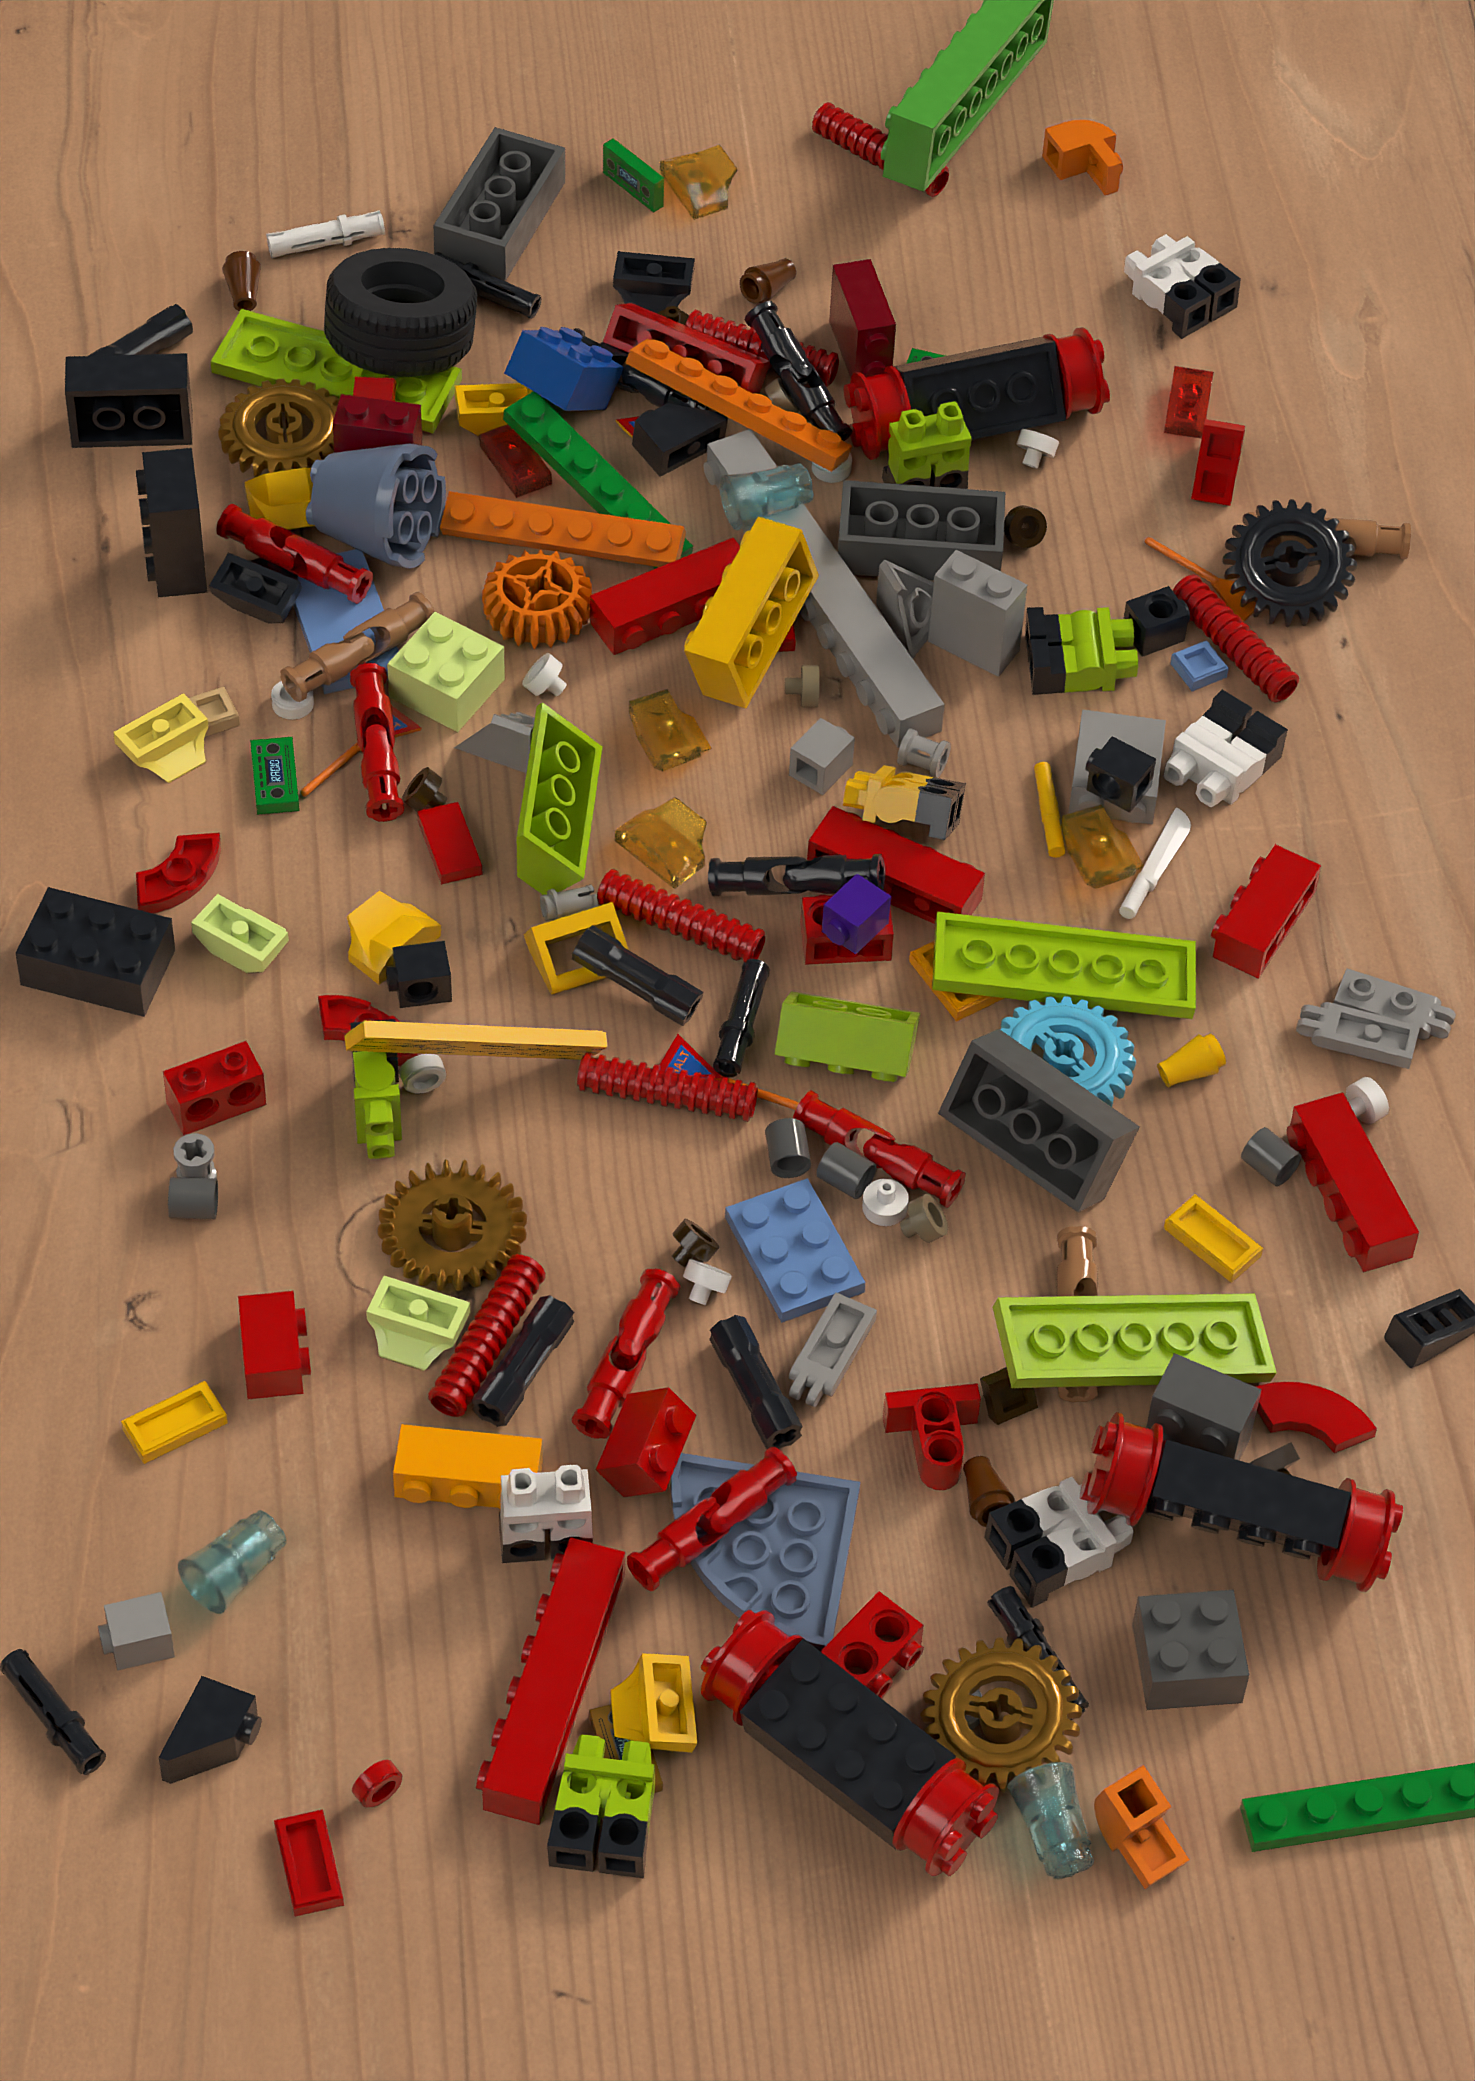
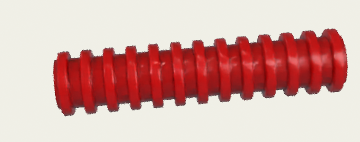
M830 102L824 103L814 115L812 121L813 132L818 135L822 134L823 138L831 139L832 143L841 145V148L850 150L852 154L859 155L863 160H869L870 164L878 165L879 169L883 170L884 160L881 159V151L885 141L888 139V134L882 133L878 128H873L869 123H863V120L857 117L854 118L852 114L845 113L839 107L835 108V105ZM947 166L941 170L925 190L927 195L935 197L945 188L949 179V168Z
M696 309L688 316L685 326L767 359L760 347L762 341L754 328L748 330L745 324L736 326L735 321L728 320L725 323L724 318L716 317L713 319V315L709 313L702 316L701 311ZM799 342L809 362L814 366L825 386L828 387L834 381L838 371V353L831 352L828 355L825 349L820 348L816 351L815 346L808 345L805 348L804 343Z
M1188 575L1175 585L1173 592L1178 599H1182L1187 604L1190 612V621H1193L1196 627L1201 629L1204 635L1209 637L1222 653L1227 654L1228 659L1235 662L1236 667L1243 670L1244 675L1251 678L1252 683L1259 686L1260 691L1266 694L1271 702H1281L1295 691L1299 683L1298 674L1291 671L1290 666L1283 663L1282 658L1275 655L1273 649L1267 647L1266 643L1258 638V635L1250 630L1249 626L1242 622L1241 618L1234 614L1233 610L1226 606L1225 602L1218 598L1217 594L1210 590L1209 586L1203 583L1198 575Z
M611 869L607 872L599 885L597 892L599 905L613 902L615 911L622 909V914L625 916L634 914L635 920L642 921L646 919L647 925L654 926L658 924L659 930L666 931L669 928L670 933L674 936H678L681 933L686 941H690L693 938L696 945L702 946L704 943L707 944L708 950L714 951L718 948L721 955L726 956L730 953L731 958L735 961L742 958L743 962L746 963L748 959H758L763 950L766 939L763 929L757 928L754 931L751 924L745 923L742 926L740 920L736 918L729 921L728 916L724 913L717 916L716 911L712 908L705 911L702 904L697 903L693 906L691 900L687 898L680 901L679 895L674 893L668 896L667 890L659 889L656 891L654 885L647 884L644 886L642 880L635 879L632 881L630 875L623 874L620 876L618 870Z
M586 1052L582 1056L577 1077V1086H579V1091L585 1092L587 1088H591L593 1094H599L602 1090L606 1091V1095L610 1097L614 1093H618L621 1099H626L629 1095L633 1096V1100L637 1102L641 1098H645L648 1104H654L656 1100L660 1101L661 1106L664 1107L672 1103L675 1109H681L683 1105L688 1106V1111L694 1112L696 1108L701 1109L702 1114L715 1111V1115L721 1117L723 1113L729 1114L730 1119L743 1116L742 1119L745 1122H749L750 1118H753L758 1095V1087H756L755 1082H750L747 1086L743 1085L742 1080L739 1079L735 1083H731L728 1077H722L720 1081L715 1080V1075L709 1074L707 1078H703L701 1072H695L692 1076L688 1075V1070L684 1069L680 1073H676L673 1067H668L665 1071L661 1070V1066L657 1064L653 1068H649L646 1062H641L638 1066L634 1065L633 1060L630 1059L622 1063L619 1057H613L611 1061L607 1060L606 1055L603 1054L595 1058L592 1052Z
M520 1254L512 1255L509 1258L507 1266L501 1271V1277L495 1281L494 1287L488 1293V1298L483 1301L481 1309L475 1314V1320L469 1324L468 1331L463 1334L461 1342L455 1348V1353L450 1356L448 1364L441 1371V1376L436 1379L435 1387H432L428 1392L430 1403L442 1414L451 1417H462L465 1414L467 1406L472 1402L474 1394L480 1388V1383L486 1379L487 1372L492 1369L494 1361L500 1355V1350L505 1347L507 1339L513 1334V1328L518 1325L520 1317L526 1312V1306L532 1302L533 1295L538 1292L539 1285L546 1278V1273L543 1267L533 1258Z

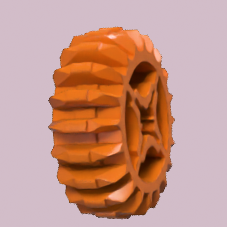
M540 548L537 554H529L525 549L521 557L509 554L506 563L496 562L494 572H488L484 589L482 590L484 615H486V620H490L492 631H500L503 640L514 637L518 647L524 642H530L534 650L538 643H546L552 648L557 639L567 643L570 634L579 635L582 625L588 624L590 618V595H592L590 577H586L583 566H575L572 557L561 560L558 551L551 555H545Z

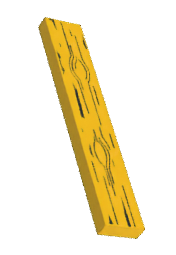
M363 1021L344 1035L346 1051L581 1060L586 1052H592L594 1056L608 1047L606 1032L597 1030Z

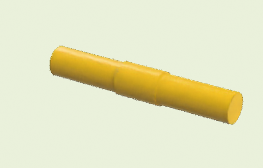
M1039 762L1034 766L1040 813L1044 825L1048 854L1050 857L1057 858L1065 854L1058 801L1055 795L1051 766L1048 762Z

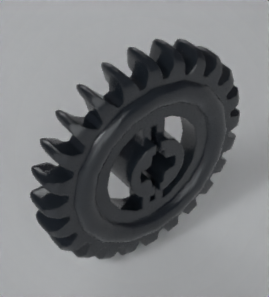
M1290 499L1287 508H1283L1278 500H1273L1271 511L1263 505H1258L1256 508L1257 517L1246 513L1242 518L1244 525L1237 524L1233 526L1232 535L1236 538H1229L1225 542V548L1232 552L1226 553L1222 559L1224 565L1233 566L1225 571L1224 578L1225 580L1237 579L1230 589L1232 595L1245 591L1240 602L1241 607H1245L1253 601L1256 602L1253 612L1255 618L1265 609H1268L1269 624H1273L1280 613L1284 616L1286 627L1291 625L1295 614H1298L1302 625L1306 626L1310 611L1314 613L1318 621H1321L1325 613L1323 605L1331 612H1335L1338 607L1336 597L1343 601L1347 599L1348 590L1345 586H1353L1355 577L1350 572L1355 571L1358 565L1354 559L1349 557L1354 554L1356 548L1352 544H1344L1349 537L1348 531L1335 530L1339 525V519L1332 518L1328 521L1324 519L1326 509L1321 508L1316 513L1311 512L1312 504L1310 502H1306L1299 509L1294 499ZM1280 536H1296L1305 539L1314 547L1307 549L1298 541L1287 540L1275 548L1272 556L1261 558L1263 548L1271 540ZM1320 564L1318 574L1310 582L1298 586L1304 579L1307 567Z

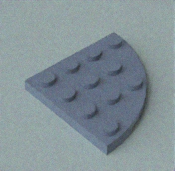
M681 1453L671 1477V1506L674 1520L700 1501L709 1498L722 1483L739 1470L744 1469L747 1471L754 1465ZM797 1472L796 1482L790 1486L783 1485L767 1497L768 1502L765 1506L749 1518L734 1524L726 1535L690 1564L704 1585L738 1618L748 1610H752L755 1613L767 1610L774 1615V1625L788 1636L800 1635L821 1651L834 1638L859 1498L860 1482ZM696 1525V1534L699 1539L707 1533L703 1528Z

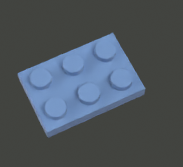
M808 1178L725 1207V1219L781 1323L828 1306L835 1292L848 1298L865 1293L866 1282Z

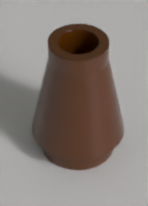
M236 251L226 257L222 271L233 299V307L238 311L241 309L251 311L257 306L256 296L261 264L253 253Z
M787 258L749 267L740 278V290L743 296L751 303L769 301L789 281L796 277V268L792 261Z
M976 1456L964 1464L963 1471L966 1476L970 1515L981 1526L986 1527L989 1512L1015 1502V1498L992 1467L989 1458Z

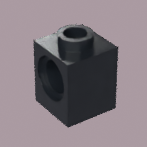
M1167 586L1126 601L1123 619H1132L1134 627L1133 645L1143 657L1184 642L1187 625L1190 621V612L1187 604L1182 599H1178L1172 589Z
M1112 736L1102 749L1096 748L1087 760L1085 770L1089 774L1086 790L1130 813L1152 786L1156 758Z
M445 941L392 947L393 965L385 966L389 992L397 991L400 1008L452 1002L451 972Z

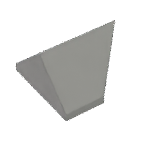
M884 560L879 565L876 605L913 659L928 640L934 582Z
M516 712V714L510 713V715L501 714V716L494 714L490 724L454 748L526 773L535 717L521 712Z

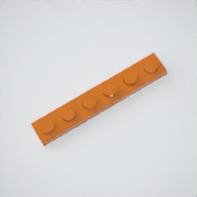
M645 339L629 351L625 364L831 472L849 457L852 445L842 441L841 437L835 432L815 427L808 423L802 415L795 412H787L773 405L768 397L756 393L752 394L739 387L732 378L718 376L705 369L699 361L692 358H684L670 351L669 347L661 341Z
M452 491L448 493L440 524V530L443 535L535 549L541 548L542 550L661 567L680 559L686 536L684 526Z

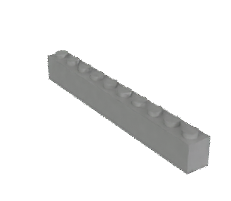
M748 429L707 444V462L704 463L705 476L711 485H716L722 493L726 508L730 512L734 511L740 519L744 534L746 531L751 530L757 517L802 529L819 577L804 602L800 614L805 621L812 623L817 631L822 647L830 649L836 658L840 673L844 677L850 678L856 687L861 703L864 706L868 705L875 714L881 732L884 735L888 734L897 748L900 747L903 737L910 728L917 730L918 736L924 738L941 732L944 714L943 701L752 430Z

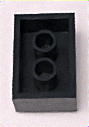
M187 353L67 356L65 358V399L72 448L192 445L193 409Z
M192 448L142 452L144 469L136 470L138 495H147V498L139 499L142 526L150 525L142 527L145 554L153 553V556L145 557L148 582L156 581L158 598L207 593L200 509Z
M48 887L16 951L20 985L145 1017L175 952L172 918Z

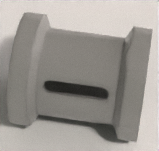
M910 728L902 739L897 763L902 766H906L909 763L929 770L931 776L938 778L947 764L951 743L945 740L938 743L918 736V731ZM918 750L930 754V756L921 754L918 752Z
M198 1133L187 1134L175 1143L173 1150L174 1159L178 1164L176 1169L177 1177L217 1178V1172L212 1161L215 1156L214 1145L208 1137Z

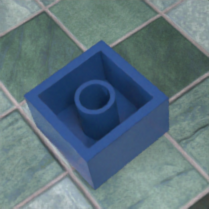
M540 327L539 330H522L504 374L565 411L606 410L624 367L612 360L613 354L608 350L595 345L590 347L581 341L582 335L572 329L561 327L560 330H552Z

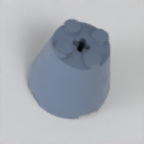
M410 443L335 452L329 454L324 460H315L310 472L313 487L311 501L306 509L308 524L315 525L321 533L389 565L409 569L419 566L425 561V555L422 552L430 536L438 537L445 509V476H438L434 462L438 454L429 446Z

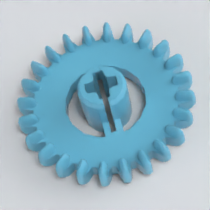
M1064 996L1061 1003H1057L1053 997H1046L1045 1005L1032 1000L1028 1003V1010L1023 1007H1017L1013 1011V1017L1002 1019L1001 1031L1030 1051L1032 1046L1037 1043L1044 1050L1043 1060L1111 1107L1113 1106L1114 1096L1122 1099L1125 1094V1086H1129L1132 1083V1071L1136 1066V1059L1133 1056L1135 1046L1131 1041L1127 1040L1128 1031L1124 1027H1116L1118 1019L1113 1015L1103 1017L1104 1008L1100 1006L1088 1009V1001L1083 999L1077 1004H1072L1070 997ZM1075 1035L1088 1042L1093 1049L1095 1062L1092 1067L1083 1060L1084 1046Z

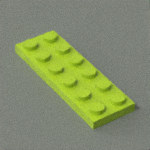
M244 309L240 310L211 360V372L258 386H262L263 381H269L273 385L276 384L277 379H284L287 384H290L293 379H299L300 385L304 386L307 382L315 383L316 390L325 388L329 390V396H336L339 399L341 394L353 396L355 376L394 378L397 383L395 401L421 405L422 431L429 433L435 432L454 396L455 385H460L462 381V369L454 366L443 372L416 377L374 373L344 360L335 352L322 330Z
M937 912L934 933L932 990L1026 1001L1036 1000L1045 1003L1046 997H1053L1057 1003H1061L1065 996L1071 998L1072 1004H1077L1081 999L1088 1001V1008L1100 1006L1106 1010L1193 1019L1196 1010V941Z
M1255 1293L998 1297L992 1307L1011 1388L1158 1385L1174 1353L1245 1383L1271 1382L1277 1373Z

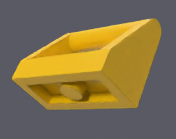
M613 902L531 927L523 934L529 952L551 995L607 977L598 976L585 967L556 975L546 945L581 935L593 925L598 929L602 928L603 932L620 941L623 947L628 949Z

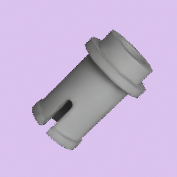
M586 885L585 887L561 892L549 889L546 895L540 896V907L546 921L556 920L598 907L596 894H590L594 892V887Z

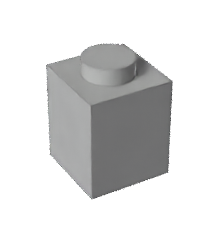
M820 718L791 747L789 776L824 795L853 765L855 737L849 735L843 728L834 726Z
M161 1592L104 1605L107 1624L99 1625L98 1631L104 1655L114 1654L117 1671L175 1657L172 1634Z

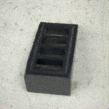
M1457 1289L1393 1316L1384 1335L1385 1342L1409 1368L1416 1367L1475 1333V1304L1461 1289ZM1450 1309H1452L1462 1319L1461 1322H1459L1452 1315V1313L1449 1311Z

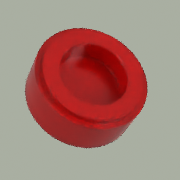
M391 1760L379 1761L367 1768L353 1784L352 1793L364 1807L378 1806L388 1800L398 1790L402 1782V1773Z

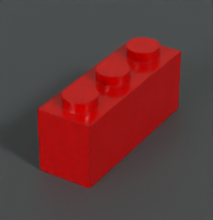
M1276 844L1266 859L1260 856L1252 868L1249 878L1251 880L1247 887L1241 885L1237 889L1230 905L1232 910L1227 916L1221 914L1212 929L1211 938L1215 939L1212 957L1259 979L1315 894L1321 865Z

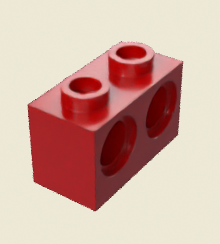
M832 896L802 897L800 926L805 965L891 961L894 938L891 909L889 923L857 954H854L843 945L833 943L822 932L824 904Z
M247 1041L163 1071L166 1103L183 1136L267 1105L264 1073Z
M878 1591L820 1652L882 1699L893 1683L892 1678L901 1668L909 1670L922 1655L924 1647L921 1643L924 1625ZM882 1635H891L897 1638L898 1640L894 1642H886L881 1640L879 1637ZM860 1667L867 1672L857 1675L849 1672L847 1669Z

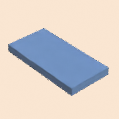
M355 549L336 553L343 557L345 563L358 569L365 568L369 570L362 551ZM298 576L302 589L293 606L310 653L327 643H339L344 640L343 636L348 631L384 611L373 580L365 598L358 604H355L347 599V595L333 588L323 589ZM370 628L363 631L362 633L373 640L375 646L376 640L373 631ZM396 646L368 663H376L384 667L388 677L387 664L399 650ZM350 672L328 686L322 684L324 694L355 688L350 683Z

